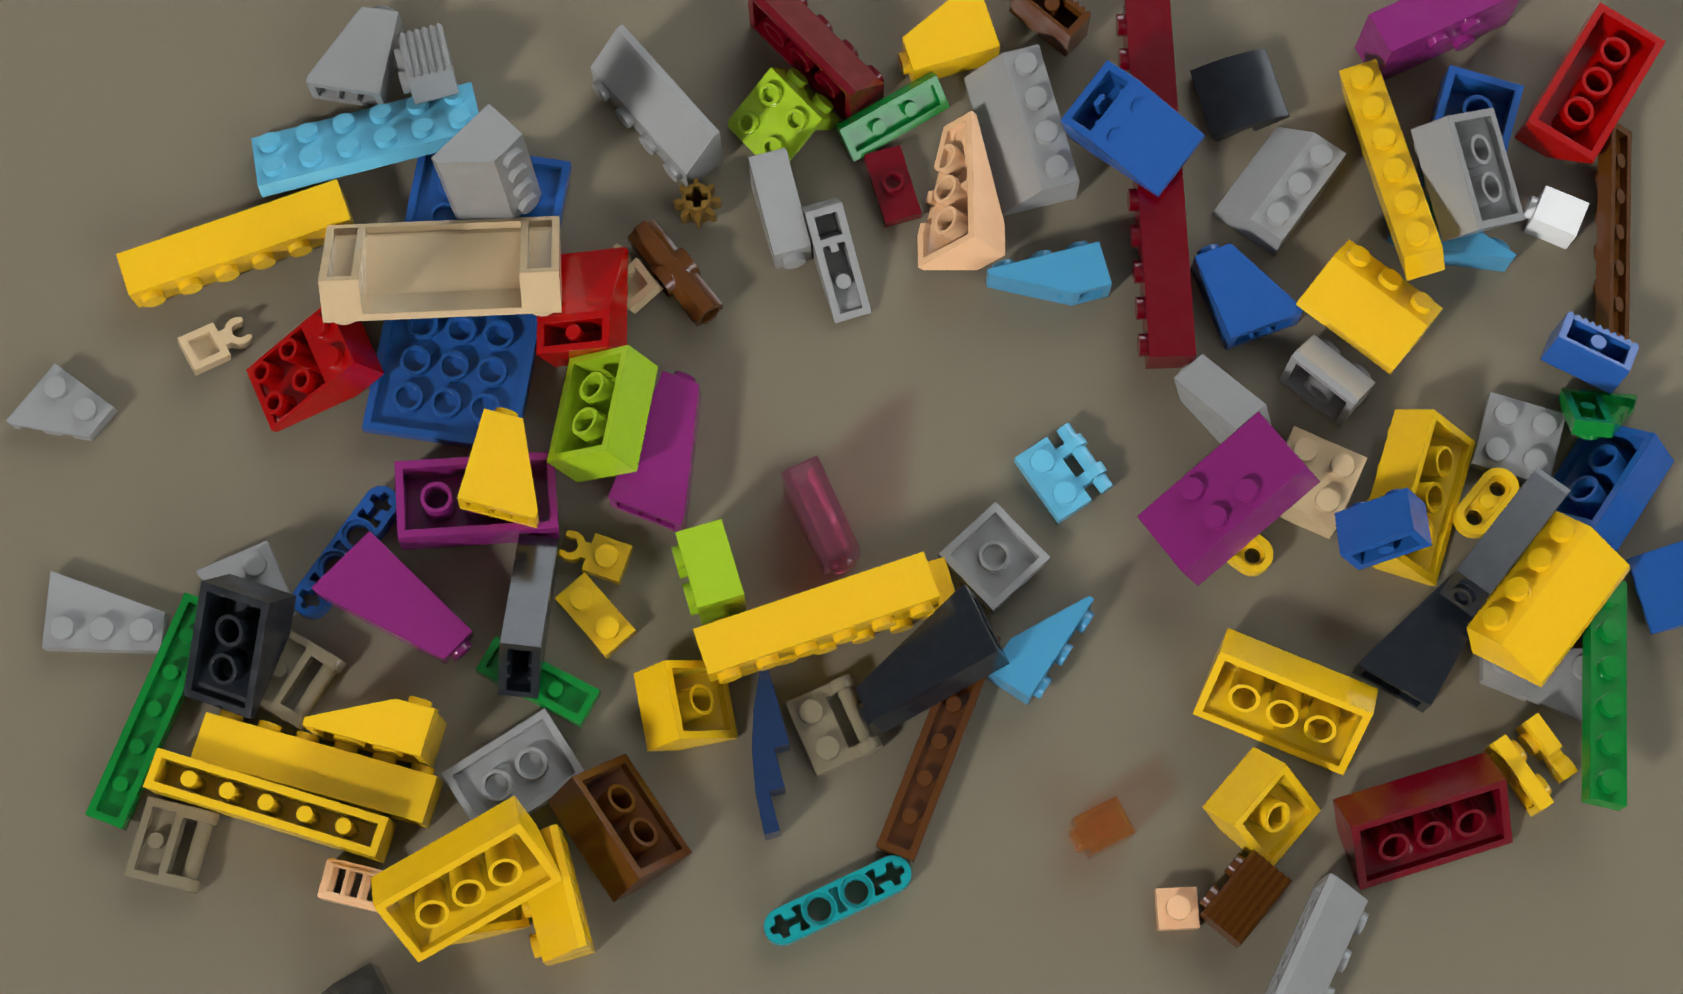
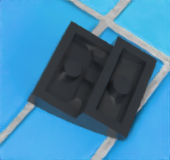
M1265 48L1229 56L1190 70L1212 137L1216 142L1251 127L1254 131H1257L1290 117Z

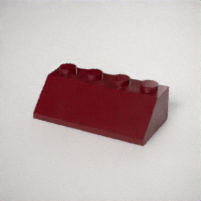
M748 0L750 26L790 67L797 69L807 78V84L816 93L823 95L832 103L833 110L843 120L884 98V78L873 65L866 66L858 58L859 55L855 47L846 39L841 41L833 33V28L829 21L821 14L816 16L808 8L806 0Z
M1486 752L1333 799L1337 831L1356 884L1360 890L1513 843L1507 781Z

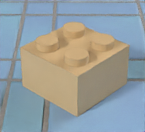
M1294 426L1286 439V443L1320 480V483L1284 512L1280 518L1330 539L1336 530L1334 513L1346 509L1367 457Z

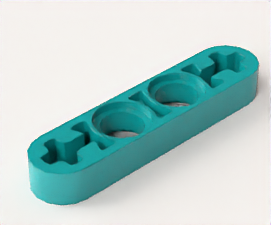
M887 856L784 904L767 915L764 921L765 935L776 946H788L893 897L908 887L912 874L910 865L900 856ZM892 864L895 869L902 867L904 873L900 876L901 883L894 886V883L890 880L880 884L879 888L884 893L876 896L873 882L866 874L873 871L876 880L886 874L887 865ZM852 881L864 883L868 888L866 900L858 904L848 901L844 894L847 884ZM814 899H825L831 905V914L827 919L815 921L808 915V905ZM800 906L802 917L810 928L801 931L799 922L789 928L790 936L787 938H783L780 933L773 935L771 929L776 926L774 919L782 916L784 921L794 919L797 916L792 909Z

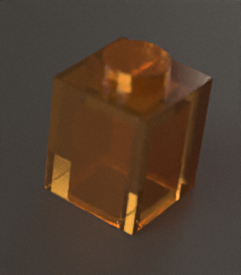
M1117 796L1074 817L1070 822L1072 830L1068 831L1076 851L1079 854L1085 852L1088 859L1132 838L1136 833Z

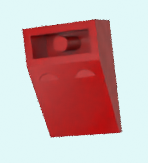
M626 247L561 254L562 313L537 316L536 355L554 367L568 366L569 358L627 345L628 249Z
M321 307L246 369L270 429L274 432L281 431L358 396L384 374L362 322L355 321L348 325H340L335 322L323 323Z

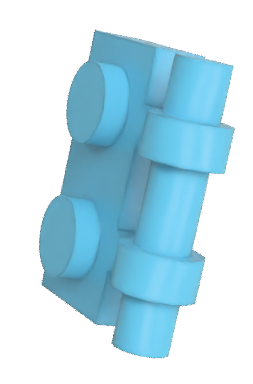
M1069 423L1064 424L1056 431L1064 442L1057 449L1046 437L1014 459L1016 466L1058 524L1091 503L1092 499L1085 491V488L1094 484L1102 495L1114 486L1106 475L1108 472L1101 461L1097 462L1086 447L1088 444L1081 433L1076 434ZM1071 456L1075 457L1084 470L1077 477H1075L1065 463V460Z

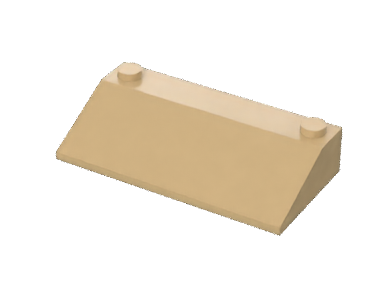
M560 216L327 225L318 277L323 323L335 322L340 325H348L355 321L515 314L548 316L552 313H562Z

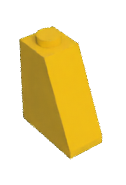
M948 0L903 36L902 52L897 53L902 74H909L911 82L930 71L940 79L979 68L997 57L1000 52V44L985 1Z
M496 407L495 411L484 408L458 493L460 509L537 528L539 515L523 418L518 417L516 412L507 408Z

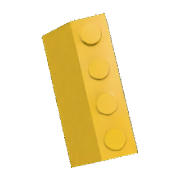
M1395 409L1391 425L1387 431V439L1381 460L1377 466V474L1371 495L1368 499L1370 501L1382 497L1388 491L1394 489L1409 488L1425 503L1432 546L1393 558L1372 567L1429 586H1436L1453 526V514L1459 505L1476 443L1434 409Z
M1555 511L1468 624L1467 632L1472 653L1542 688L1630 571V565L1591 526Z
M1227 628L1213 659L1193 714L1344 775L1374 714L1378 688Z
M514 795L371 877L373 907L419 963L558 884L563 879L536 823Z

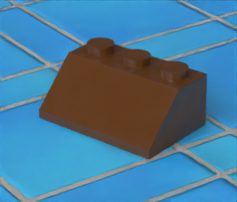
M626 754L572 776L547 801L613 902L640 890L692 854V851Z

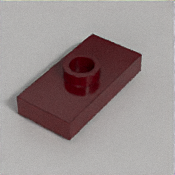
M898 145L865 154L864 162L885 228L922 218L921 208L901 146Z

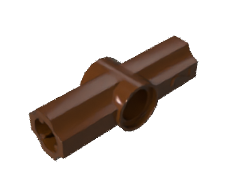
M654 219L644 220L633 229L632 233L627 237L628 242L648 265L652 275L664 288L662 291L668 297L673 296L697 327L713 320L720 310L723 309V303L702 279L700 270L690 255L683 248L680 247L678 249Z

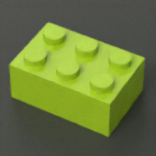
M630 345L569 358L547 463L577 483L637 472L658 366Z

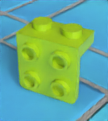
M771 67L729 118L728 127L755 155L786 148L789 161H791L816 130H832L840 118L832 111L834 107L826 97L819 93L815 94L806 85L808 80L800 71L793 67Z

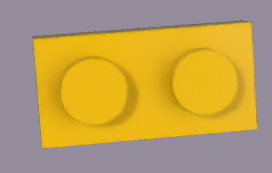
M585 572L555 597L556 602L606 659L637 634L633 626Z
M1505 734L1483 749L1504 775L1507 784L1531 817L1554 803L1550 797L1552 793L1550 786L1540 774L1533 773L1526 763L1527 755L1517 741H1511Z

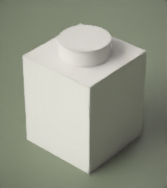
M1546 185L1539 197L1532 195L1527 203L1524 217L1528 218L1523 232L1567 249L1579 231L1589 203Z

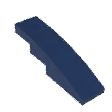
M769 669L759 672L753 708L752 731L755 793L766 840L781 836L771 797L786 793L776 754L790 750V743Z

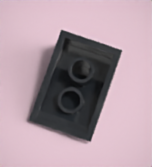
M232 574L201 581L183 695L249 719L255 717L290 635L296 595Z

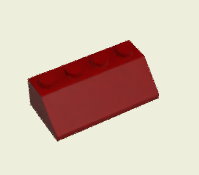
M1600 2L1583 23L1514 138L1547 158L1592 164L1666 41Z

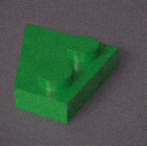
M1561 387L1558 402L1571 434L1586 440H1596L1598 437L1612 438L1634 412L1637 396Z

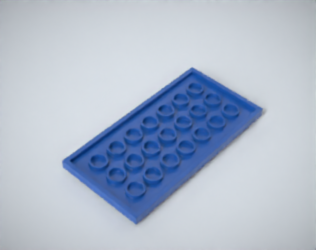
M436 153L421 156L417 159L404 222L458 220L453 213L431 159ZM530 156L542 195L539 197L538 204L528 214L522 213L519 217L560 216L561 228L572 170L571 162ZM533 314L384 320L377 351V358L384 374L370 385L362 424L363 431L365 433L472 448L484 408L495 411L496 407L510 409L516 412L518 417L523 418L524 422L536 359L537 316Z

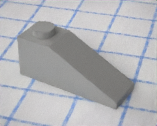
M835 197L801 207L811 242L812 254L834 323L872 313L842 201Z

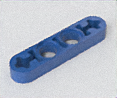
M376 486L365 494L293 592V595H296L295 609L302 617L309 620L319 619L333 606L317 596L320 604L317 607L310 605L307 609H304L306 602L303 600V597L306 594L315 595L311 587L316 583L317 577L321 578L325 575L327 563L332 559H341L353 547L348 541L350 532L354 528L364 527L381 541L396 521V493L391 488ZM389 497L388 503L391 508L388 511L381 509L377 513L374 520L379 526L374 528L368 520L362 517L366 513L371 519L377 511L374 502L377 499L384 501Z

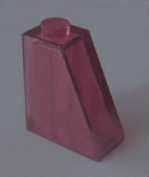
M816 455L781 472L783 494L824 574L826 575L832 571L835 574H841L856 565L855 560L860 558V547L818 456Z

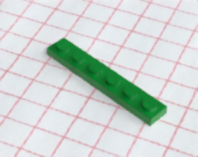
M1621 581L1583 632L1581 802L1616 811L1627 807V582Z
M187 592L184 593L86 810V816L122 830H127L145 787L143 785L157 748L163 749L186 697L183 695L199 597Z

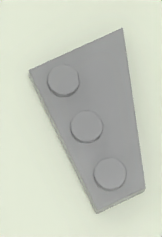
M50 571L42 648L46 651L157 654L167 633L169 615L158 609Z
M1571 648L1542 688L1479 657V683L1522 701L1528 700L1550 709V712L1559 716H1567L1582 722V648Z

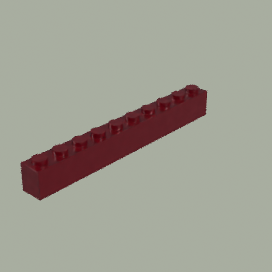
M1125 0L1122 14H1116V36H1123V48L1118 49V67L1138 79L1178 112L1170 0ZM1182 166L1159 197L1134 181L1133 188L1128 189L1127 193L1128 211H1135V224L1130 225L1131 247H1137L1138 260H1133L1132 278L1134 284L1140 283V297H1135L1136 320H1142L1143 333H1138L1137 351L1139 357L1145 356V369L1183 368L1186 364L1192 363L1196 358Z

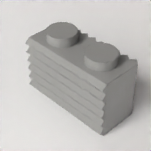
M442 24L429 25L428 28L422 27L421 30L415 28L413 32L408 30L406 34L400 32L398 35L400 48L394 49V54L404 94L411 93L415 105L460 94Z

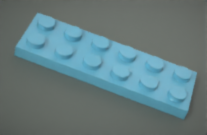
M472 83L458 85L460 94L415 105L411 96L410 98L391 103L378 104L371 108L352 113H342L336 117L313 123H304L297 127L278 132H268L262 136L251 138L257 184L261 196L266 197L437 153L479 113Z

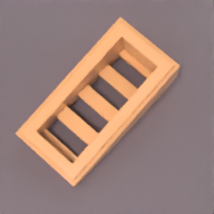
M328 857L318 891V898L324 901L377 912L373 907V902L367 901L371 887V877L383 870ZM345 871L340 894L335 893L334 890L339 872ZM356 874L362 875L357 898L350 896Z

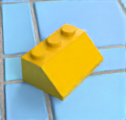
M1350 239L1333 255L1296 303L1298 307L1388 374L1395 370L1418 343L1443 309L1428 294L1416 289L1404 280L1397 271L1385 266L1374 258L1367 249L1355 244Z
M558 824L548 826L539 831L562 875L563 881L521 904L525 918L532 917L536 933L529 935L535 959L542 957L543 963L547 966L595 953L567 837Z

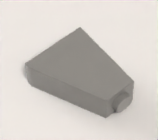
M377 5L374 8L362 6L308 74L306 85L312 97L367 107L387 104L397 65L394 49L400 48L398 35L400 32L404 33L405 30L399 12L383 5Z
M782 148L748 157L751 187L775 269L780 267L785 269L798 268L804 265L806 260L812 259V250L787 150Z
M1204 354L1200 355L1192 363L1186 364L1174 377L1180 401L1220 444L1258 411L1271 424L1267 405Z

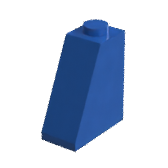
M1229 243L1221 247L1218 244H1211L1200 249L1194 257L1190 270L1225 350L1297 325L1303 313L1302 309L1296 305L1297 302L1233 244Z

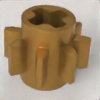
M695 178L694 184L687 187L679 186L682 199H675L673 202L675 210H684L680 215L682 224L690 221L695 223L698 229H701L702 223L708 220L714 223L717 221L713 209L721 208L722 202L720 197H712L715 193L713 183L706 187L699 183L698 178ZM702 200L701 207H694L695 201Z

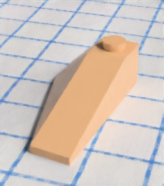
M970 111L943 127L934 164L935 170L939 173L935 189L928 191L925 202L930 205L927 222L920 223L917 235L918 268L922 270H979L1006 255L1005 223L977 114Z

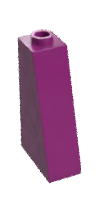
M663 371L652 395L637 472L617 475L608 498L613 508L678 532L687 528L701 391L699 384L695 383L696 379L689 374L681 371H675L674 374Z
M370 531L311 587L320 599L444 664L451 658L457 662L473 646L469 641L473 637V631Z

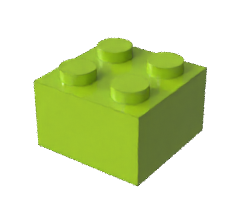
M722 519L675 532L678 545L671 546L680 579L688 577L689 582L682 584L691 616L699 614L701 623L704 625L714 622V620L747 611L744 591Z

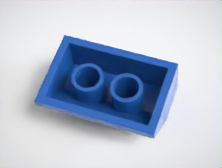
M1621 426L1612 438L1598 437L1596 440L1579 438L1553 477L1571 490L1556 511L1591 526L1617 552L1674 463V460L1656 433Z

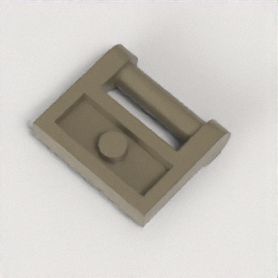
M291 630L260 707L298 730L304 731L306 728L302 725L304 717L309 716L336 672L341 674L347 663ZM316 659L323 665L292 711L284 705L312 661Z
M851 674L843 675L822 687L785 702L786 709L817 778L883 748L879 736H874L870 726L864 721L857 708L859 701L853 690L855 683ZM839 696L860 742L851 748L848 747L828 702V699Z
M148 796L124 876L198 894L201 882L197 881L213 826H218L221 814ZM187 820L196 821V829L182 875L171 874Z

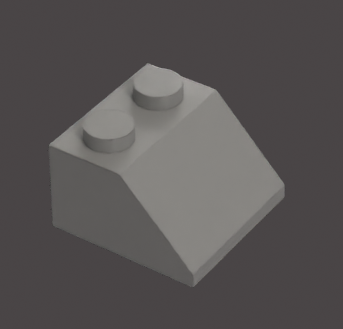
M1312 335L1293 353L1279 379L1280 382L1339 428L1366 398L1376 383L1371 379L1370 373L1363 366L1357 363L1351 364L1340 355L1339 349L1332 342L1326 339L1320 340L1315 335Z

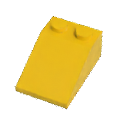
M409 696L408 701L391 699L306 716L302 725L325 741L333 743L339 741L358 747L359 750L366 752H379L395 757L403 762L411 764L414 762L434 768L447 723L438 713L439 710L432 707V702L423 698Z

